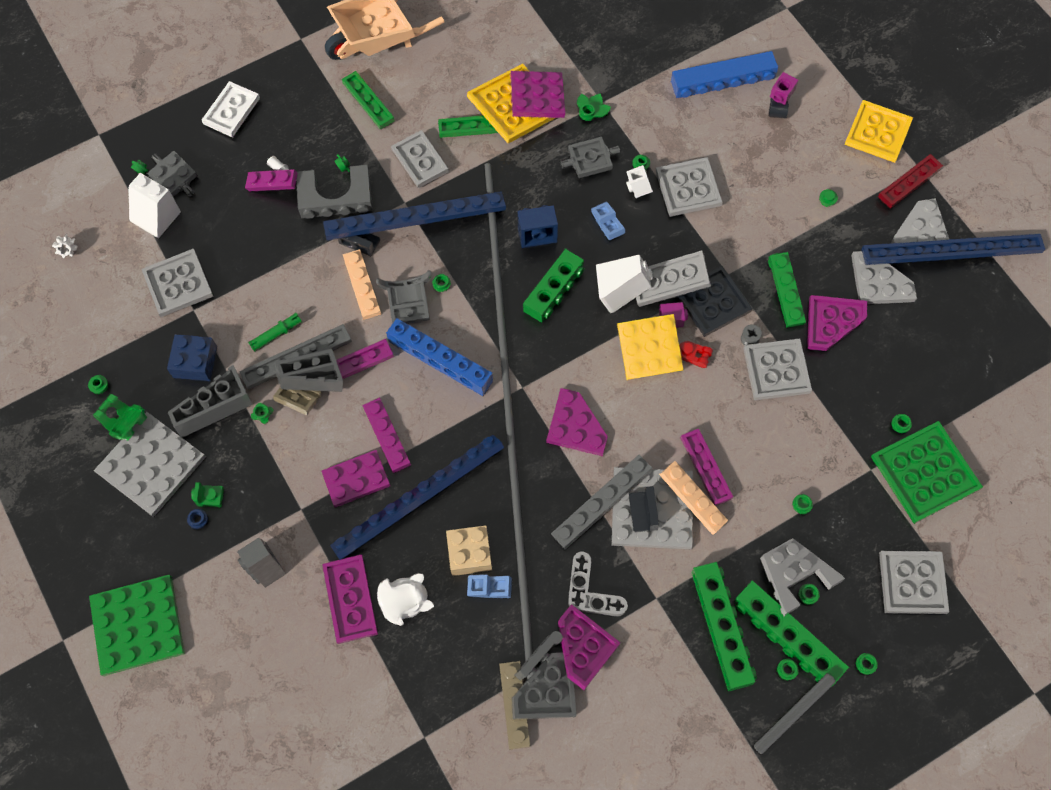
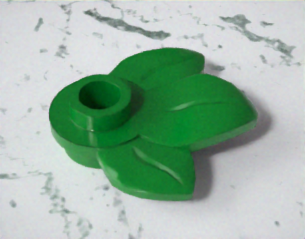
M581 94L577 99L579 116L585 121L593 120L595 117H604L611 109V106L603 105L601 94H596L590 98Z

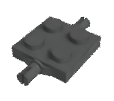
M602 137L568 145L570 159L560 161L562 168L573 166L578 178L612 170L613 165L610 155L620 153L619 146L608 148L604 144Z
M172 151L164 159L157 153L154 154L155 157L152 155L151 159L157 163L147 173L152 180L169 189L173 197L181 191H184L188 196H192L191 193L194 194L195 191L189 184L198 175L175 151Z

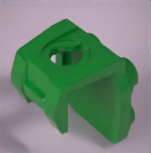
M110 394L93 416L109 431L110 436L118 440L125 439L128 441L134 435L132 427L135 424H143L147 416L141 406L135 404L128 406L118 400L117 396ZM114 407L116 409L117 415H119L117 419L107 417L106 411L108 408Z

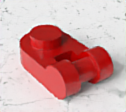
M684 341L679 345L681 360L701 368H707L708 358L713 354L712 348L690 341ZM696 353L701 354V357H696Z

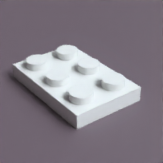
M229 81L203 117L202 123L233 137L260 99L259 94Z

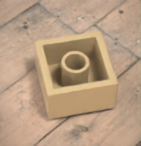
M486 526L446 531L452 576L492 571Z

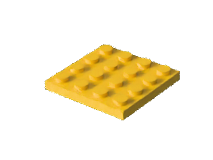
M524 64L467 92L468 99L508 144L555 119L547 117H512L511 71H529Z

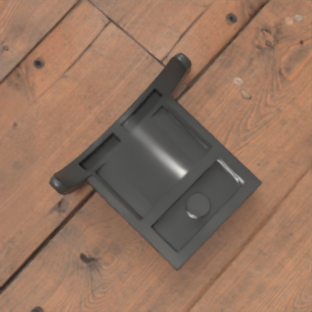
M428 270L419 277L403 281L376 279L377 285L388 291L392 324L396 318L406 324L430 320L424 285L431 278V270Z

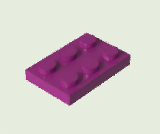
M377 450L321 471L335 508L390 487Z

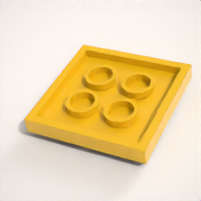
M862 100L844 145L895 163L913 117Z
M674 314L617 323L626 380L683 371Z

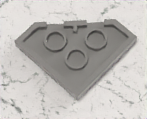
M936 198L918 201L891 242L949 240Z
M862 251L852 253L858 300L867 301V304L916 301L915 286L912 280L890 264L865 265Z

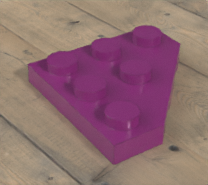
M811 295L809 298L807 349L827 351L862 324L867 318V301Z
M561 388L546 443L603 456L608 437L581 394Z
M571 604L559 619L558 625L563 637L561 643L567 677L581 689L585 690L620 645V642Z

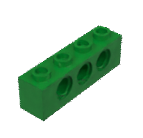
M565 249L525 300L523 311L541 323L545 318L548 319L553 312V307L561 303L566 290L569 291L573 287L576 277L579 278L583 274L585 269L583 268L584 260ZM557 285V286H559V287H558V288H552L551 286ZM541 299H548L549 301L542 302Z

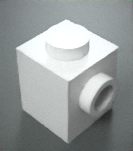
M643 165L627 171L629 181L626 183L629 192L633 191L636 198L653 192Z

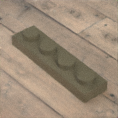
M520 661L501 663L499 665L509 750L530 748L527 719L513 720L512 697L523 685L522 680L520 681L514 676L521 667Z

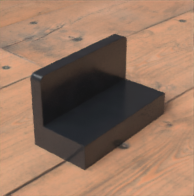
M368 233L338 238V242L353 250L360 249L361 253L371 257L380 242V237Z
M654 486L646 487L644 492L629 493L633 532L658 530L659 520Z

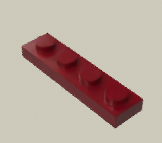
M930 154L881 191L878 197L891 209L939 172L943 165Z

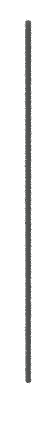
M486 163L484 165L487 194L494 193L492 165ZM491 212L488 214L525 660H527L533 653L496 212Z

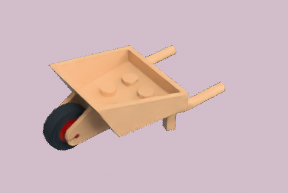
M343 0L327 7L339 28L326 41L325 52L331 59L341 60L358 51L370 56L401 42L405 43L406 48L412 47L411 38L443 24L444 19L441 16L422 27L412 28L396 4L398 0Z

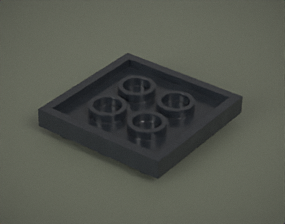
M723 266L708 273L711 283L710 287L677 296L679 301L683 302V307L687 309V313L704 337L752 312V307Z

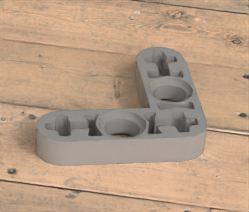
M586 552L576 553L572 564L569 606L572 604L581 612L610 616L624 615L628 605L623 597L588 592L591 557ZM580 557H584V560L588 562L584 563L583 571H587V573L579 571L580 563L576 562V560H580ZM582 576L586 583L584 586L579 587L575 585L574 579ZM577 591H585V593H580V600L583 603L575 606V602H572V600L576 599ZM594 599H601L604 606L601 609H595L592 606ZM607 600H610L612 605L619 601L620 605L624 606V608L616 611V607L609 606V610H606Z

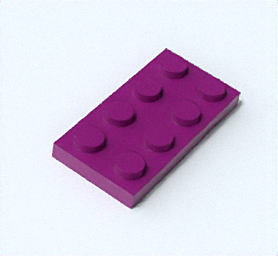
M358 555L322 564L337 644L378 635L363 556Z

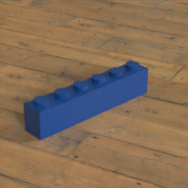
M769 51L672 71L671 84L676 98H686L695 94H704L715 90L720 91L724 88L771 80L776 77L778 65L773 52Z

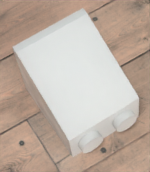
M139 173L129 185V219L132 223L159 239L181 211L169 189Z
M640 255L596 265L599 298L610 313L617 311L651 287L652 271L648 269L647 262L643 261Z

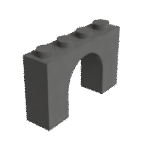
M368 165L350 166V189L344 196L337 199H326L318 194L317 177L314 170L299 171L297 175V198L301 218L310 219L318 216L329 217L337 214L348 215L349 213L373 211Z

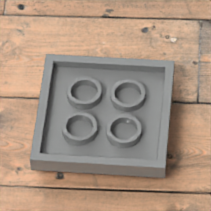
M708 157L656 167L655 172L669 217L722 206V199Z
M194 249L142 269L160 317L213 297Z
M800 339L744 345L743 350L754 400L811 394L812 388Z
M881 551L879 553L885 613H949L942 552Z

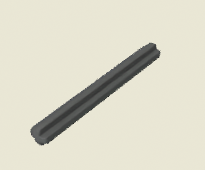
M826 674L754 744V748L760 754H763L835 683V679L830 674Z

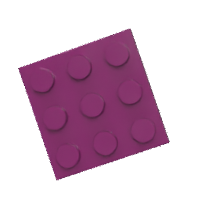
M511 71L512 117L565 118L562 72Z

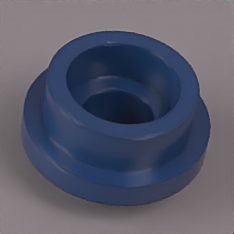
M201 509L191 511L187 517L188 524L194 529L204 527L208 521L206 512ZM197 517H201L199 522H195Z

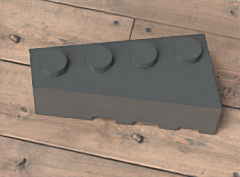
M234 365L228 368L229 371L222 376L219 374L215 377L214 382L207 387L203 386L197 390L198 393L192 398L188 397L168 412L172 424L180 437L187 436L253 405Z
M261 538L255 539L237 551L241 557L238 559V562L243 570L257 584L261 583L265 588L286 575L268 544Z

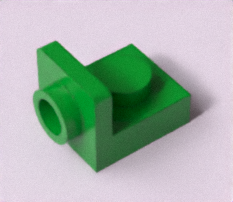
M196 482L195 488L191 492V498L197 506L222 507L224 488L223 486H207Z

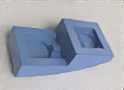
M608 202L591 208V212L598 225L609 240L625 234V228L616 218V213Z
M468 575L467 596L511 598L512 578L510 576Z

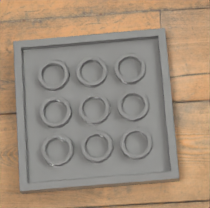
M146 412L147 419L144 423L133 426L134 435L128 441L125 439L121 440L94 471L154 517L206 456Z
M614 467V476L623 468ZM653 469L651 473L613 506L611 546L692 550L693 512L659 475L664 470ZM685 471L693 480V471ZM654 486L659 520L658 530L633 532L629 493L644 492L646 487Z

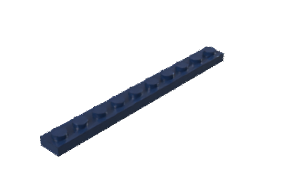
M501 191L323 221L326 240H333L506 210V205Z
M1041 234L863 245L861 250L865 265L1036 254L1043 253L1045 246Z
M494 435L485 438L480 444L469 449L458 459H454L445 468L438 470L433 476L420 482L417 487L404 493L395 502L388 504L383 510L369 517L367 521L354 527L348 534L338 538L330 545L341 560L504 448L502 442Z

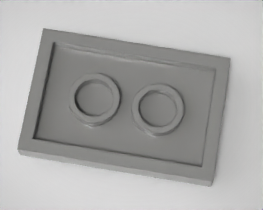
M422 130L391 146L392 151L417 188L449 172L448 167Z

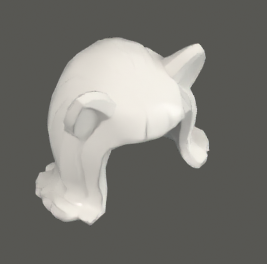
M417 573L410 578H400L392 583L386 578L380 583L377 599L385 619L401 626L404 625L402 619L412 618L418 613L429 611L434 607L433 602L427 599V590L422 585L424 580L423 574Z

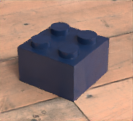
M543 205L533 209L524 208L517 211L518 232L522 248L557 243L558 223L554 205Z
M175 334L167 370L173 378L210 381L217 345L211 337Z

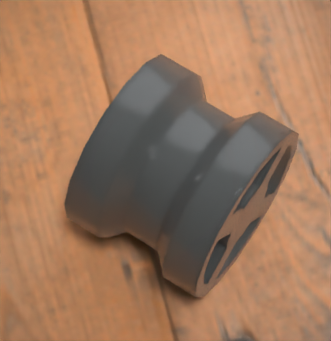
M753 324L747 325L741 335L742 344H758L762 336L761 329Z

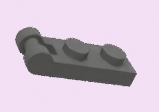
M555 631L547 636L514 676L520 681L525 677L529 679L536 672L535 666L537 663L540 662L542 664L550 655L548 650L562 641V634Z

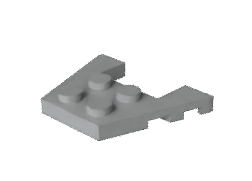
M793 538L763 554L760 558L769 582H772L775 589L774 595L776 600L780 602L782 607L780 610L783 616L800 606V603L788 589L814 573L817 574L828 590L845 579L840 573Z

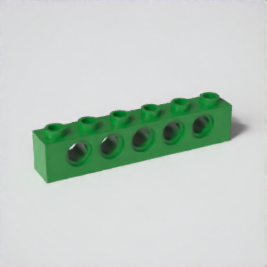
M717 562L694 567L691 574L728 692L751 686L755 683L757 675L754 667H750L748 660L750 653L748 647L744 646L742 638H744L741 626H737L735 620L737 612L729 601L731 594L728 586L725 587L723 582L725 578L723 569L718 567ZM714 582L717 589H709L707 583ZM713 602H721L723 609L717 610L713 606ZM726 621L729 624V629L723 630L719 622ZM726 641L734 642L736 649L729 650L726 647ZM733 661H738L741 663V671H737L733 668Z
M751 581L734 600L733 603L736 604V609L742 614L746 613L751 618L754 626L759 629L762 628L767 632V637L772 642H778L783 647V651L787 656L794 657L800 662L799 666L805 672H811L816 677L817 683L826 674H830L836 683L849 668L790 614L783 616L780 610L782 607L754 581ZM752 603H759L762 611L754 610ZM768 617H774L778 622L777 626L771 625ZM784 631L791 632L793 640L786 639ZM800 646H806L809 649V655H804L800 650ZM817 660L825 663V670L818 668Z

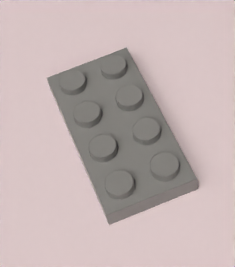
M703 251L648 266L653 275V279L650 280L651 287L638 295L636 300L638 306L641 307L710 287L711 283Z

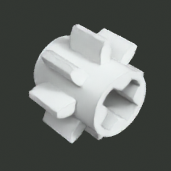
M67 234L62 238L57 236V242H54L52 247L56 248L55 254H59L63 258L67 255L72 257L73 251L77 250L78 247L74 245L75 238L71 239Z

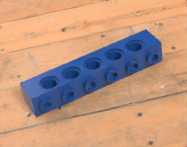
M397 318L386 332L388 341L391 344L484 396L493 382L492 372Z

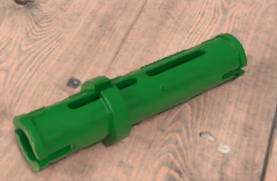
M295 312L285 320L278 321L277 325L248 343L253 351L256 352L280 335L289 333L288 330L302 323V321Z

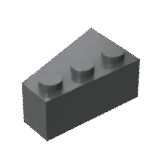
M332 349L276 361V375L281 389L342 392L343 379Z

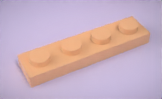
M360 249L343 254L363 320L381 315Z
M676 461L672 462L659 474L712 535L728 521Z

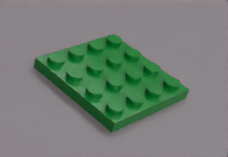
M939 421L871 456L914 524L983 488Z
M171 575L89 596L101 676H107L185 654Z

